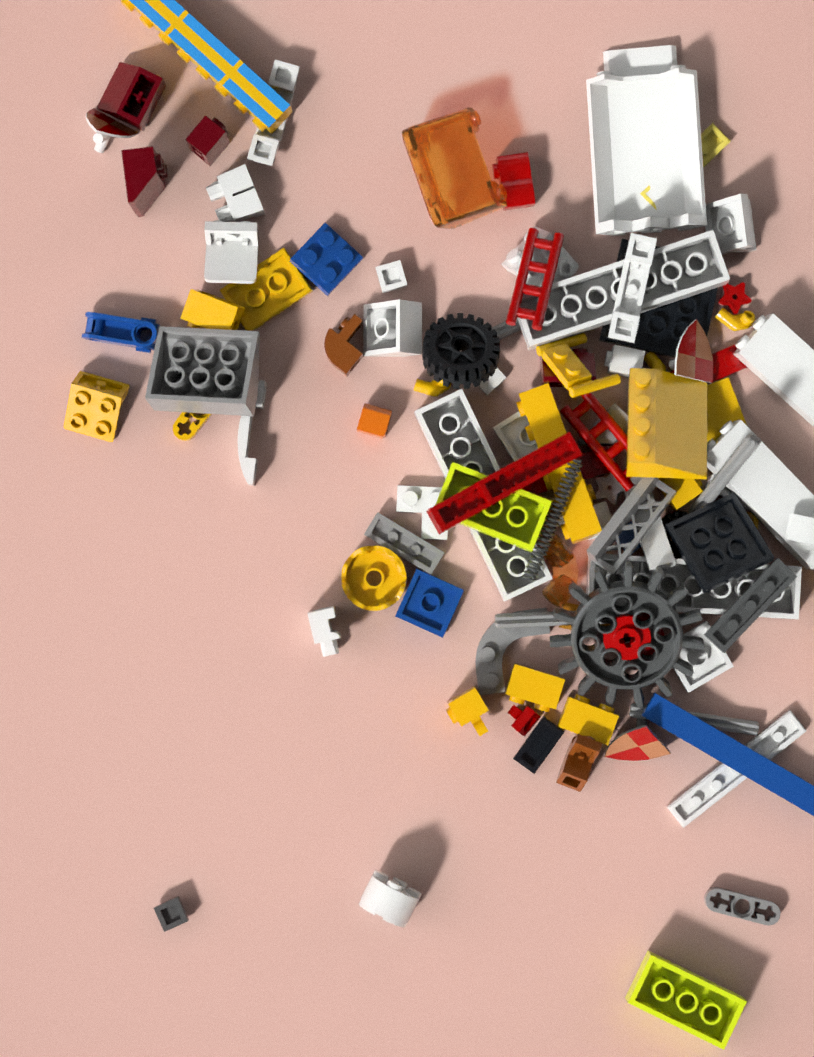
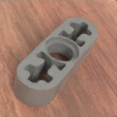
M719 887L710 888L704 896L706 906L713 912L763 925H774L780 918L779 907L770 900ZM720 893L722 899L729 901V895H732L733 897L729 905L730 910H726L728 905L724 903H718L717 907H715L710 897ZM739 899H746L749 902V910L746 913L741 914L735 910V904ZM755 902H759L756 906L757 908L766 910L768 906H771L770 908L774 912V915L769 916L767 920H765L763 914L755 912V917H751L755 910Z

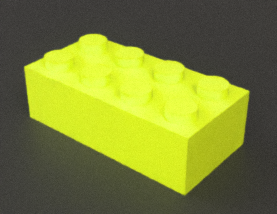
M452 462L435 505L487 477V475ZM521 489L459 524L532 552L552 501Z
M648 950L625 996L629 1004L723 1050L747 1003L743 996Z

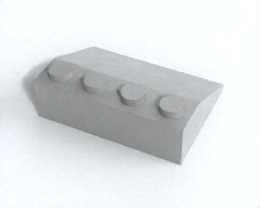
M159 326L145 399L155 411L254 416L259 383V331Z

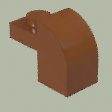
M355 314L351 319L347 316L338 327L340 330L339 334L329 328L324 341L325 352L330 363L345 376H348L363 358V353L349 343L363 325V320Z
M578 734L576 737H573L562 762L556 783L581 792L588 781L592 764L599 755L603 743L595 741L594 738Z

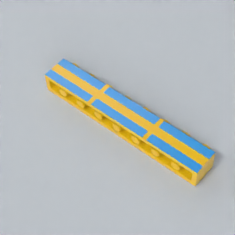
M120 1L130 12L135 9L141 15L139 19L149 29L154 27L160 32L158 37L166 45L170 46L173 44L178 49L176 53L186 63L192 61L197 66L196 72L205 80L210 78L216 83L214 88L223 97L229 95L235 101L233 105L242 114L248 112L254 118L252 120L253 124L262 132L266 129L269 133L273 134L293 112L291 105L177 1Z

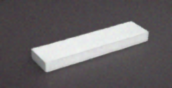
M642 477L630 478L634 486L628 491H623L625 498L629 496ZM653 493L650 494L651 503L655 502ZM649 509L638 510L634 515L635 523L647 522L650 518ZM659 516L640 541L650 572H653L657 566L662 569L676 566L661 517Z

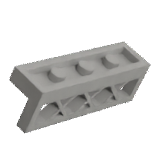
M642 477L587 549L588 558L615 576L677 494L676 491L660 481L659 478ZM656 487L667 493L663 501L651 503L650 494ZM649 509L650 518L648 521L635 523L634 515L637 511ZM634 529L635 538L632 542L620 544L619 535L621 532ZM626 548L623 554H621V549ZM618 550L619 559L613 567L602 560L607 551Z

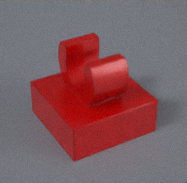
M513 705L507 712L516 719L511 726L524 737L541 717L529 706L522 712Z

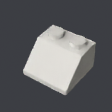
M399 299L363 305V356L405 357L422 355L421 302Z

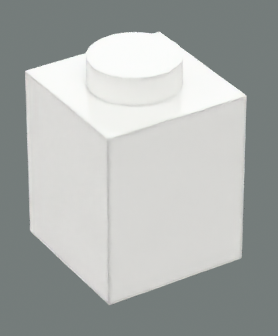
M614 345L612 351L607 350L604 366H608L607 373L629 378L630 368H642L645 351Z

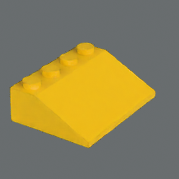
M630 368L628 381L626 477L707 479L706 382L674 375L659 369Z

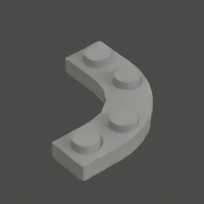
M547 608L523 610L513 613L547 612ZM494 622L482 636L476 652L475 666L479 695L505 692L502 657L508 645L522 637L549 634L550 627L497 628Z

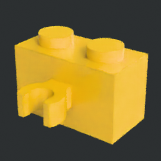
M474 686L447 702L449 708L446 709V712L453 724L459 722L462 727L471 721L479 737L488 732L480 716L489 710Z

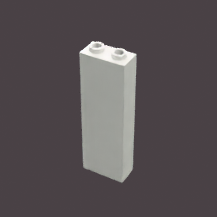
M772 313L766 315V317L761 315L752 325L755 328L749 336L745 334L736 343L735 346L738 349L733 355L814 427V350L775 314Z
M742 420L728 421L719 430L721 435L715 441L710 439L707 442V467L715 476L745 438L753 433ZM761 441L757 449L726 487L736 494L737 498L805 569H814V545L785 539L790 513L814 518V495Z

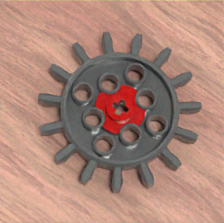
M631 561L625 562L623 568L624 581L608 583L605 572L600 566L594 567L595 580L600 587L589 595L580 586L572 582L569 585V592L581 603L576 612L557 607L553 610V618L572 624L571 634L550 636V647L572 646L574 656L559 663L558 671L562 675L580 666L587 675L578 685V694L583 696L597 681L608 686L605 693L606 705L612 707L616 700L618 689H633L634 701L637 707L640 708L644 705V694L641 688L654 682L667 697L672 695L670 683L664 678L672 668L690 677L693 675V666L680 659L679 655L682 648L703 649L704 642L703 638L684 636L682 626L702 620L700 609L678 614L674 605L688 594V589L684 583L666 596L657 589L663 578V569L657 566L651 574L649 582L645 584L633 581L634 568ZM624 597L629 600V603L625 606H618L615 604V601L618 598ZM642 612L650 615L649 619L645 621L638 620L636 616ZM604 617L613 620L608 626L599 624V620ZM662 627L671 629V632L665 636L657 633ZM629 633L630 637H624V634ZM587 637H593L597 640L593 645H585L582 641ZM645 647L655 649L651 655L641 653V650ZM607 652H615L618 655L613 660H607L603 657ZM634 666L639 670L631 675L627 674L625 669Z

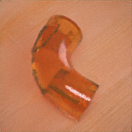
M558 535L552 537L553 541H549L551 545L547 546L549 549L545 551L547 555L543 556L552 567L553 579L543 589L542 594L551 604L562 608L571 597L569 585L572 582L576 585L578 583L579 568L576 556L567 543Z

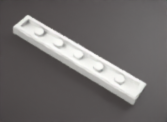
M788 710L746 743L745 746L771 760L804 734L806 729L792 711ZM721 763L666 807L684 828L747 777Z

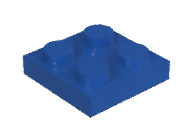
M324 223L291 257L290 262L323 293L329 296L362 261L363 257L328 224Z
M416 569L395 617L443 638L464 590Z

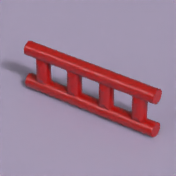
M529 228L506 324L515 326L517 318L533 320L532 328L539 331L543 327L564 234L556 232L554 233L553 240L537 238L539 231L536 228ZM535 248L550 251L547 263L532 261ZM529 271L544 274L542 286L526 284ZM523 294L539 297L536 310L520 307Z
M592 393L581 395L584 401L575 409L571 410L566 405L559 412L621 486L628 491L634 486V483L630 480L631 477H626L627 468L622 470L613 460L624 449L627 451V434ZM592 409L601 421L588 430L579 418ZM609 429L618 441L605 450L596 438Z

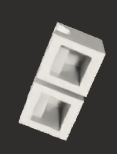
M246 164L217 176L218 181L206 187L211 202L223 197L227 201L228 205L215 209L218 220L240 222L265 214Z
M335 606L309 611L307 614L314 644L320 643L323 657L338 654L337 639L341 638V634L336 630H332L330 619L337 616Z

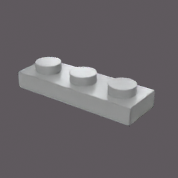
M378 512L364 534L430 575L445 553Z

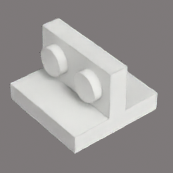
M737 194L706 204L707 226H705L706 232L714 230L722 255L730 252H752L757 250L752 209L748 194Z

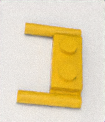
M585 333L536 347L538 356H542V359L566 389L569 390L572 398L621 383L618 374L594 381L591 380V373L570 349V347L587 342Z

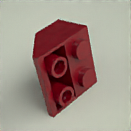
M119 62L97 109L144 131L166 88L165 81L162 77L139 66Z

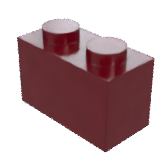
M206 115L185 139L190 150L209 166L215 162L230 144L227 136L228 132L225 130L226 126L214 117L211 120Z

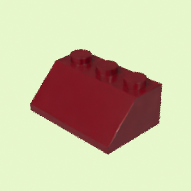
M153 146L121 150L128 203L137 217L145 215L165 189L164 180H169L167 165L164 163L161 153L157 154Z

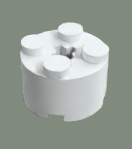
M375 870L361 897L359 905L373 915L376 913L383 917V920L399 927L406 926L422 894L410 887L406 889L408 885L406 882L395 877L393 880H388L389 876Z

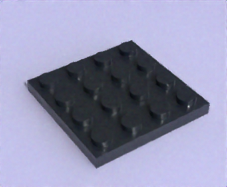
M621 240L617 262L625 259L629 240ZM718 287L640 313L634 343L608 338L610 324L602 326L599 341L675 358L680 337L694 320L697 319L707 337Z

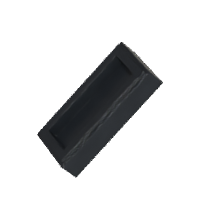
M543 716L513 759L535 774L565 731Z

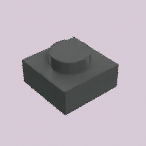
M179 896L154 907L164 932L189 921Z

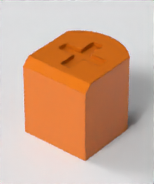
M364 403L357 432L384 438L388 430L392 411Z

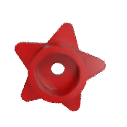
M744 282L736 286L727 283L723 285L724 295L718 301V304L728 306L733 314L736 315L741 305L749 304L752 300L745 294ZM737 295V299H733L732 296Z

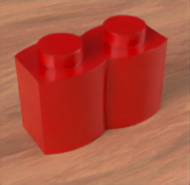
M528 152L497 156L496 163L492 164L493 178L498 179L500 189H496L497 204L503 206V211L533 207L535 205V194Z

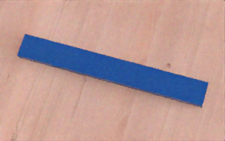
M653 694L641 716L814 816L813 785L658 694Z

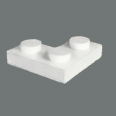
M398 485L396 512L422 513L421 539L447 540L448 530L439 535L426 512L429 508L435 506L442 487Z

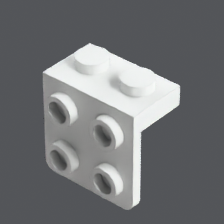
M205 221V281L208 283H255L257 280L259 246L257 222Z
M537 226L535 227L539 231L537 238L553 240L550 232ZM528 232L525 234L524 240L507 254L506 260L501 264L508 272L516 276ZM563 247L561 248L553 283L572 277L579 268L578 263ZM535 248L532 261L547 263L550 251ZM529 271L526 284L542 286L544 274Z

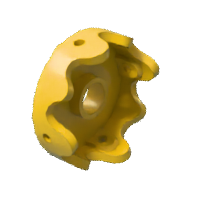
M364 546L357 549L345 561L341 574V584L347 598L359 608L369 611L383 610L395 604L403 594L407 580L406 570L401 559L393 551L382 546ZM370 571H378L381 574L382 580L379 585L371 586L367 583L366 577Z

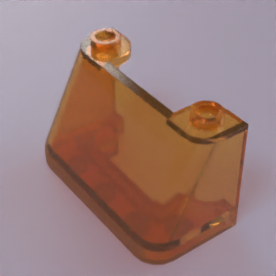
M470 107L411 126L402 131L403 142L429 216L437 228L455 229L507 206L505 200L507 198L506 190L502 184L491 180L475 135L479 131V125H481L480 116L476 110Z

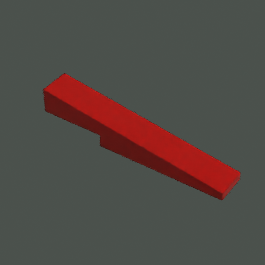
M569 431L429 508L426 512L440 535L583 454Z

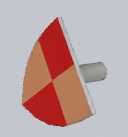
M94 108L86 113L87 123L96 132L93 136V141L96 143L94 150L99 153H104L111 136L131 138L139 133Z
M696 319L685 329L680 337L676 349V357L670 360L669 367L671 370H675L674 375L713 383V357L710 344L703 328Z

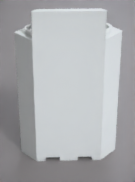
M675 45L608 50L603 52L604 71L598 72L596 77L586 80L596 234L618 236L625 235L627 232L638 231L644 234L662 232L664 229H678V231L707 226L697 70L686 69L685 65H677ZM649 185L650 190L646 195L655 203L656 209L640 194Z

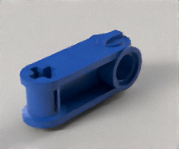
M86 312L87 324L85 333L82 334L81 338L136 348V351L151 353V350L155 349L160 324L156 323V319L141 317V320ZM145 329H150L152 331L151 339L145 342L141 341V332Z

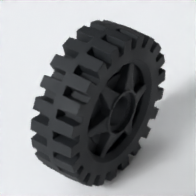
M458 313L457 318H454L453 314H449L446 320L441 317L437 320V324L433 322L430 325V329H427L425 332L422 346L423 365L425 369L427 368V373L430 377L434 375L436 382L439 383L443 379V385L446 387L453 383L454 389H459L460 384H463L464 389H469L471 383H473L474 387L480 385L481 380L484 383L488 381L489 376L492 377L495 369H497L500 356V340L495 329L492 330V325L488 322L484 324V319L478 317L475 321L472 314H468L467 318H463V313Z

